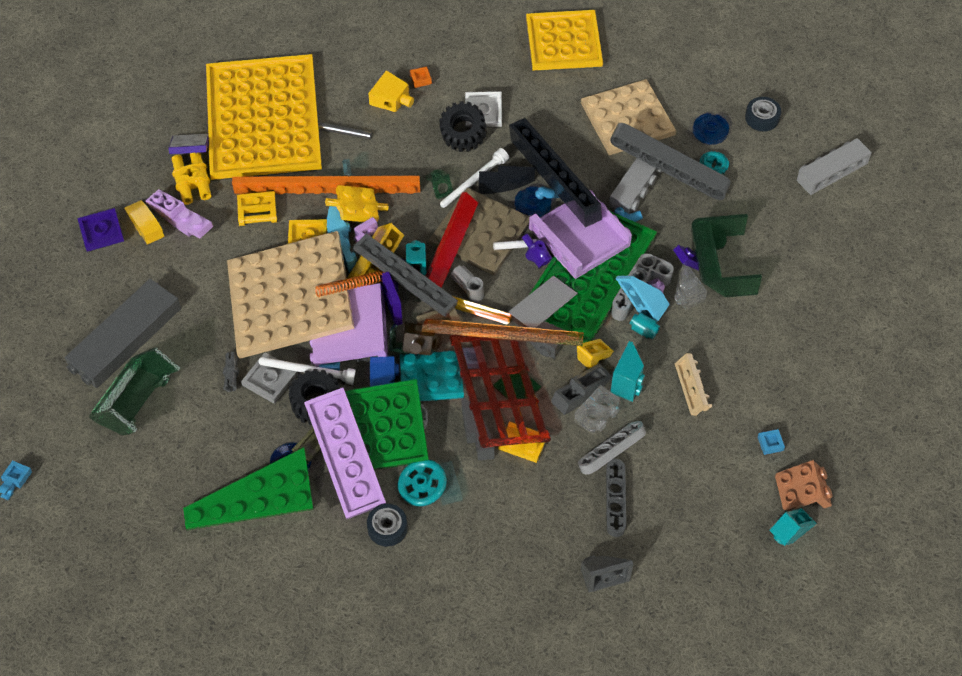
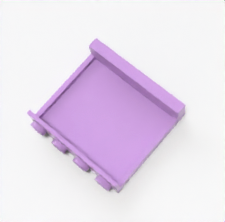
M600 202L602 220L586 228L565 203L541 218L537 214L529 217V229L538 239L545 243L547 249L575 279L628 248L631 244L632 234L630 230L619 222L616 215H612L603 202Z
M380 283L348 290L354 329L310 340L311 348H313V353H310L312 365L319 367L321 364L365 357H388L385 294Z

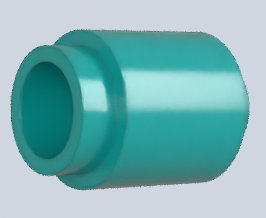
M641 312L639 315L635 314L630 321L632 325L631 330L647 339L648 337L654 339L661 327L657 324V321Z

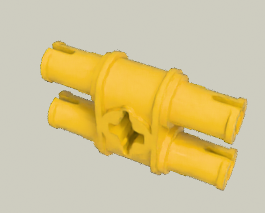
M190 153L192 164L187 166L184 165L181 155H174L172 157L174 168L172 175L176 182L175 188L180 192L184 205L193 203L192 189L198 188L202 200L211 198L210 178L207 174V165L202 161L201 153Z

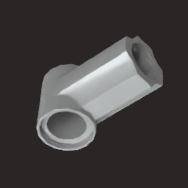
M464 265L454 268L451 278L467 294V298L471 302L481 301L484 298L482 279L475 277Z

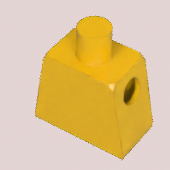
M385 71L368 93L369 105L397 112L402 104L410 108L414 103V97L409 96L408 84L389 71Z

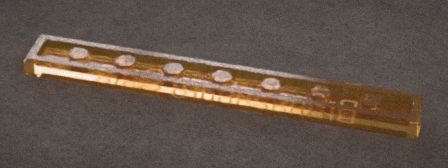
M425 319L422 325V332L575 346H583L584 333L575 331Z

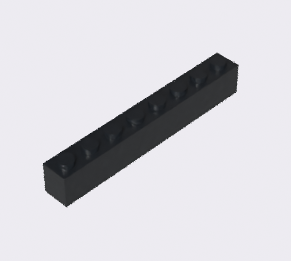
M523 118L509 124L511 142L529 163L535 167L536 171L585 228L601 221V203L528 120Z

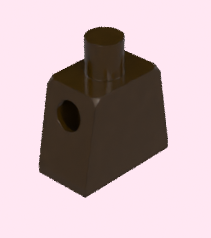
M405 322L403 351L413 354L432 355L440 347L442 327Z

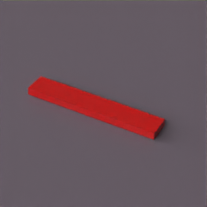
M467 192L461 194L425 277L440 288L444 284L478 205V202Z

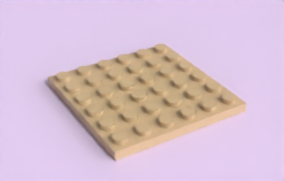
M338 231L227 260L236 351L239 359L354 329L348 289L347 291L334 292V294L331 293L330 295L327 294V296L320 297L315 292L318 285L347 279Z

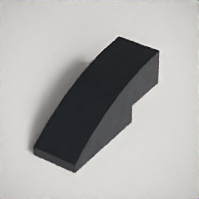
M498 166V172L479 171V193H501L526 186L535 181V167Z

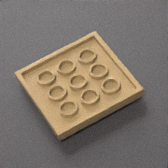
M647 79L581 98V104L609 155L623 151L610 142V138L618 123L628 124L656 140L676 135V129Z

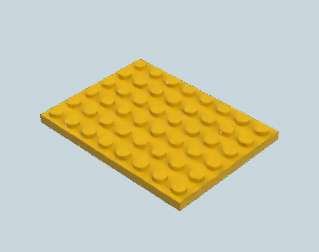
M312 54L206 64L211 180L322 169Z

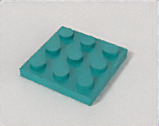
M459 350L434 352L432 355H400L401 382L417 379L420 401L464 398Z

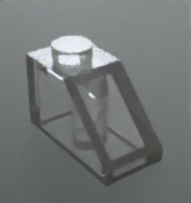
M683 264L674 297L676 303L679 306L681 305L686 311L705 302L707 290L691 268Z

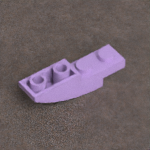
M159 189L146 200V203L157 214L189 237L194 235L200 239L213 227L211 221L187 209L182 201Z

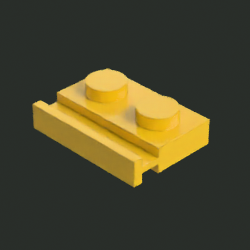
M509 421L498 449L537 463L548 435Z

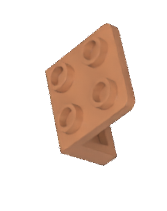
M814 460L778 472L775 475L782 507L785 511H792L815 502L819 503L823 508L832 506L830 499L833 497L832 492L825 481L828 478L824 467H820Z

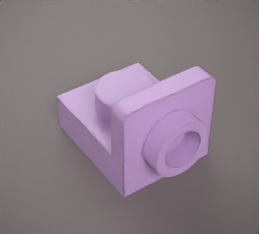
M373 217L354 228V240L356 243L366 233L372 237L377 230L378 224Z

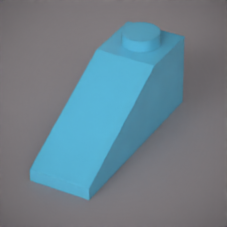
M634 276L616 277V280L638 313L641 312L653 320L659 321L670 305L661 290Z

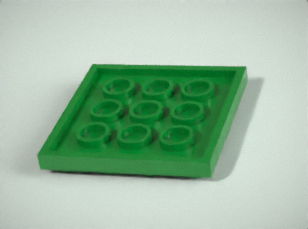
M417 379L345 391L374 470L429 460Z

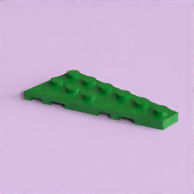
M303 447L184 507L186 530L314 510L305 448Z

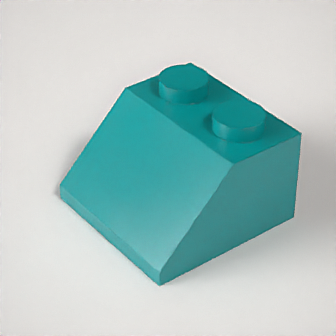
M628 342L613 372L610 393L632 402L636 395L640 396L644 386L642 383L645 378L643 374L644 365L633 342Z

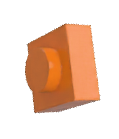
M427 67L410 70L414 88L432 84Z

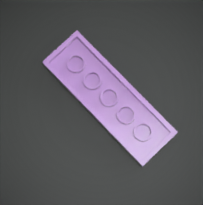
M344 388L304 402L346 519L373 510V508L381 504H386Z

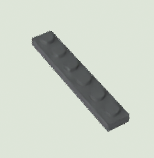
M367 233L354 245V251L384 273L389 272L392 279L444 317L457 305V299Z

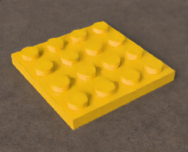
M595 10L526 14L532 71L603 67Z

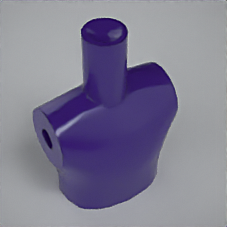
M529 234L522 237L529 248L525 254L526 258L534 262L538 269L552 260V256L543 241L537 240L534 242Z

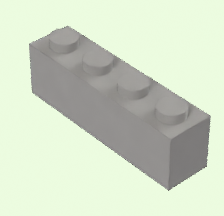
M858 138L851 142L848 141L842 147L831 150L823 157H818L811 164L802 166L799 169L797 182L812 195L867 165L872 152Z
M636 158L611 194L609 208L615 210L618 207H622L629 214L632 211H636L640 204V199L646 197L648 187L654 185L658 172L662 173V171Z

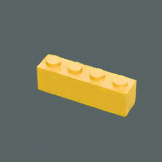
M392 223L378 227L372 238L394 253L404 234ZM360 256L347 279L377 272L380 269L363 256Z

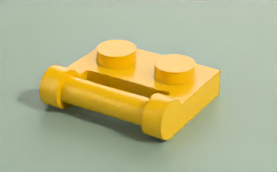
M275 191L237 195L239 226L269 221L277 223ZM270 211V214L244 216L247 213Z

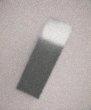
M597 364L573 377L568 385L555 391L551 402L566 415L602 389L613 376L600 364Z
M461 398L467 443H475L478 461L494 459V445L486 423L476 408L466 398Z

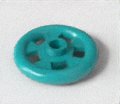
M433 460L409 464L399 476V493L404 501L413 506L430 505L437 501L444 493L447 484L446 473L442 466ZM426 468L433 470L431 475L424 472ZM416 470L418 473L411 479L409 475ZM425 479L424 483L418 484L421 480ZM433 480H438L437 488L432 487ZM412 484L414 491L409 493L406 487ZM428 492L427 497H419V493Z

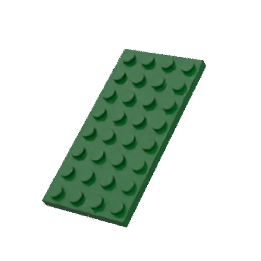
M611 212L612 215L617 216L619 222L624 227H627L632 234L631 244L628 248L577 279L554 256L530 294L552 276H555L578 294L545 321L565 330L566 340L577 345L593 341L612 310L613 300L621 288L616 277L628 276L639 257L648 251L656 238L657 231Z

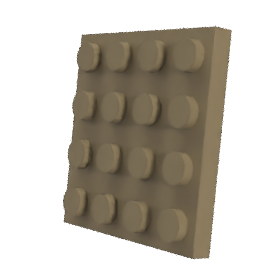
M467 188L464 192L472 196L478 202V205L455 257L495 276L513 249L494 250L493 243L520 240L529 227V216ZM458 201L430 237V245L438 248Z

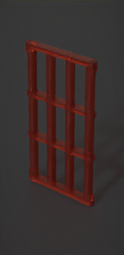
M517 332L485 333V336L484 333L477 335H451V345L454 346L460 367V376L463 378L470 402L469 408L473 412L479 433L478 439L481 448L551 441L549 431L546 430L538 405L539 400L535 396L528 374V366L525 364L520 349ZM499 340H510L517 366L507 367ZM480 341H491L498 367H487ZM461 342H472L480 369H468ZM520 373L527 399L516 398L509 374ZM491 375H501L509 400H497ZM482 376L489 399L488 402H478L471 377ZM511 407L520 437H508L500 408ZM520 407H531L539 435L528 436ZM492 409L500 438H488L481 410Z

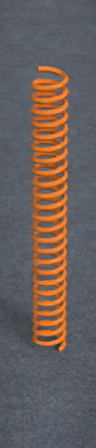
M380 270L324 285L321 284L316 286L315 292L320 297L327 296V294L330 295L331 293L334 294V292L347 291V289L360 288V286H367L370 283L376 284L377 282H382L380 274L382 277L384 272Z

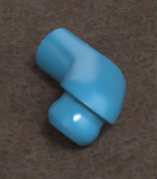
M544 186L539 187L535 192L538 199H543L544 197L549 199L560 198L552 188Z

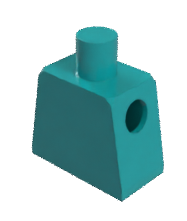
M415 240L406 244V263L412 267L419 265V272L424 276L426 275L425 243Z

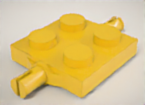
M338 185L336 188L337 199L326 198L325 200L326 206L337 207L341 220L365 222L373 217L378 222V210L388 211L389 207L388 203H378L376 201L373 188Z

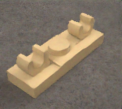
M686 353L675 363V367L690 414L697 416L702 411H708L712 404H708L707 399L710 397L703 390L704 387L699 375L701 370L696 368L698 361L693 359L692 354Z

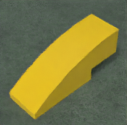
M142 200L124 208L147 245L164 237L162 227Z

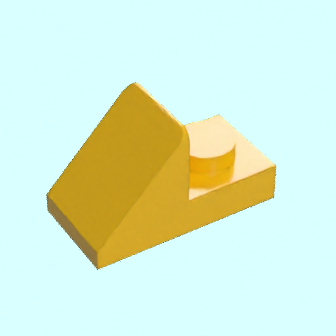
M601 339L578 344L577 346L578 360L588 369L597 365L599 360L611 357L614 352Z

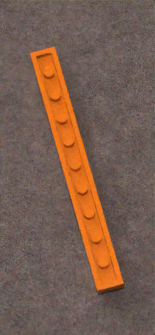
M420 176L232 177L234 194L275 191L276 194H336L338 185L373 188L374 194L420 193Z

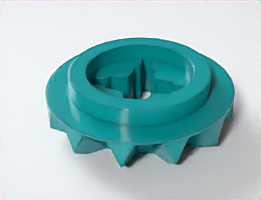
M716 151L703 154L699 163L720 174H725L729 167L727 157ZM716 161V166L713 168L711 165Z

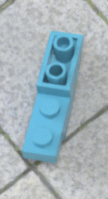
M329 206L327 231L328 233L338 231L344 264L348 273H350L357 262L355 253L350 252L351 246L348 232H351L348 221L344 222V220H341L337 207Z

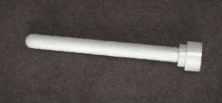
M499 148L494 152L492 160L440 202V206L442 208L447 207L467 188L479 180V171L489 172L497 164L500 165L509 160L508 153L504 149Z
M264 357L259 359V364L263 366L303 373L306 370L313 372V369H318V372L325 370L326 374L331 373L333 378L342 379L345 384L353 385L356 369L348 368V370L339 371Z

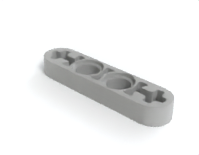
M635 421L628 424L578 461L581 472L586 475L597 471L646 435L643 423Z

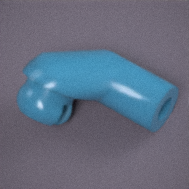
M622 207L614 210V213L634 222L643 219L640 210L631 214L625 212Z

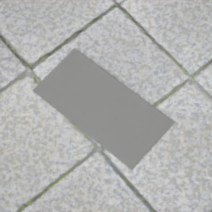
M552 276L508 311V313L531 330H534L578 293L555 276Z

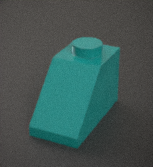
M800 508L785 512L769 531L774 535L773 537L778 543L786 546L794 543L817 523Z

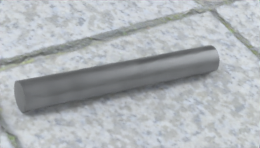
M322 122L318 123L320 130L371 139L372 132Z

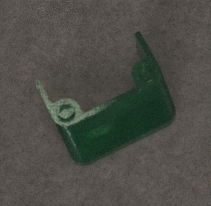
M747 214L697 218L691 225V234L701 281L723 297L758 295L762 279L761 274L722 278L716 251L726 246V236L744 235L748 219Z
M156 347L135 355L129 360L89 415V418L95 423L122 436L136 432V419L134 418L154 389L160 386L164 387L170 380L168 376L179 371L180 367Z

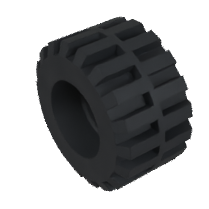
M460 101V104L456 105L455 102L452 103V107H446V112H442V118L439 120L440 131L448 147L451 145L453 150L458 148L459 152H463V149L469 152L470 148H474V150L478 148L477 144L481 145L487 132L482 110H478L477 105L474 104L472 106L471 102L468 101L467 104H464V101ZM463 121L473 124L466 132L454 130V127Z
M313 369V372L306 370L305 374L302 375L300 373L297 375L298 379H293L292 385L289 387L292 411L297 419L300 418L303 423L308 421L309 425H312L304 403L308 401L305 399L308 395L315 392L327 394L340 389L337 379L333 378L331 373L326 374L325 370H321V372H318V369Z

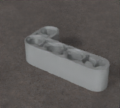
M643 254L639 257L628 276H634L645 283L659 278L667 286L671 283L674 268L671 263L652 254ZM622 287L613 300L611 311L612 317L618 321L627 319L634 308Z

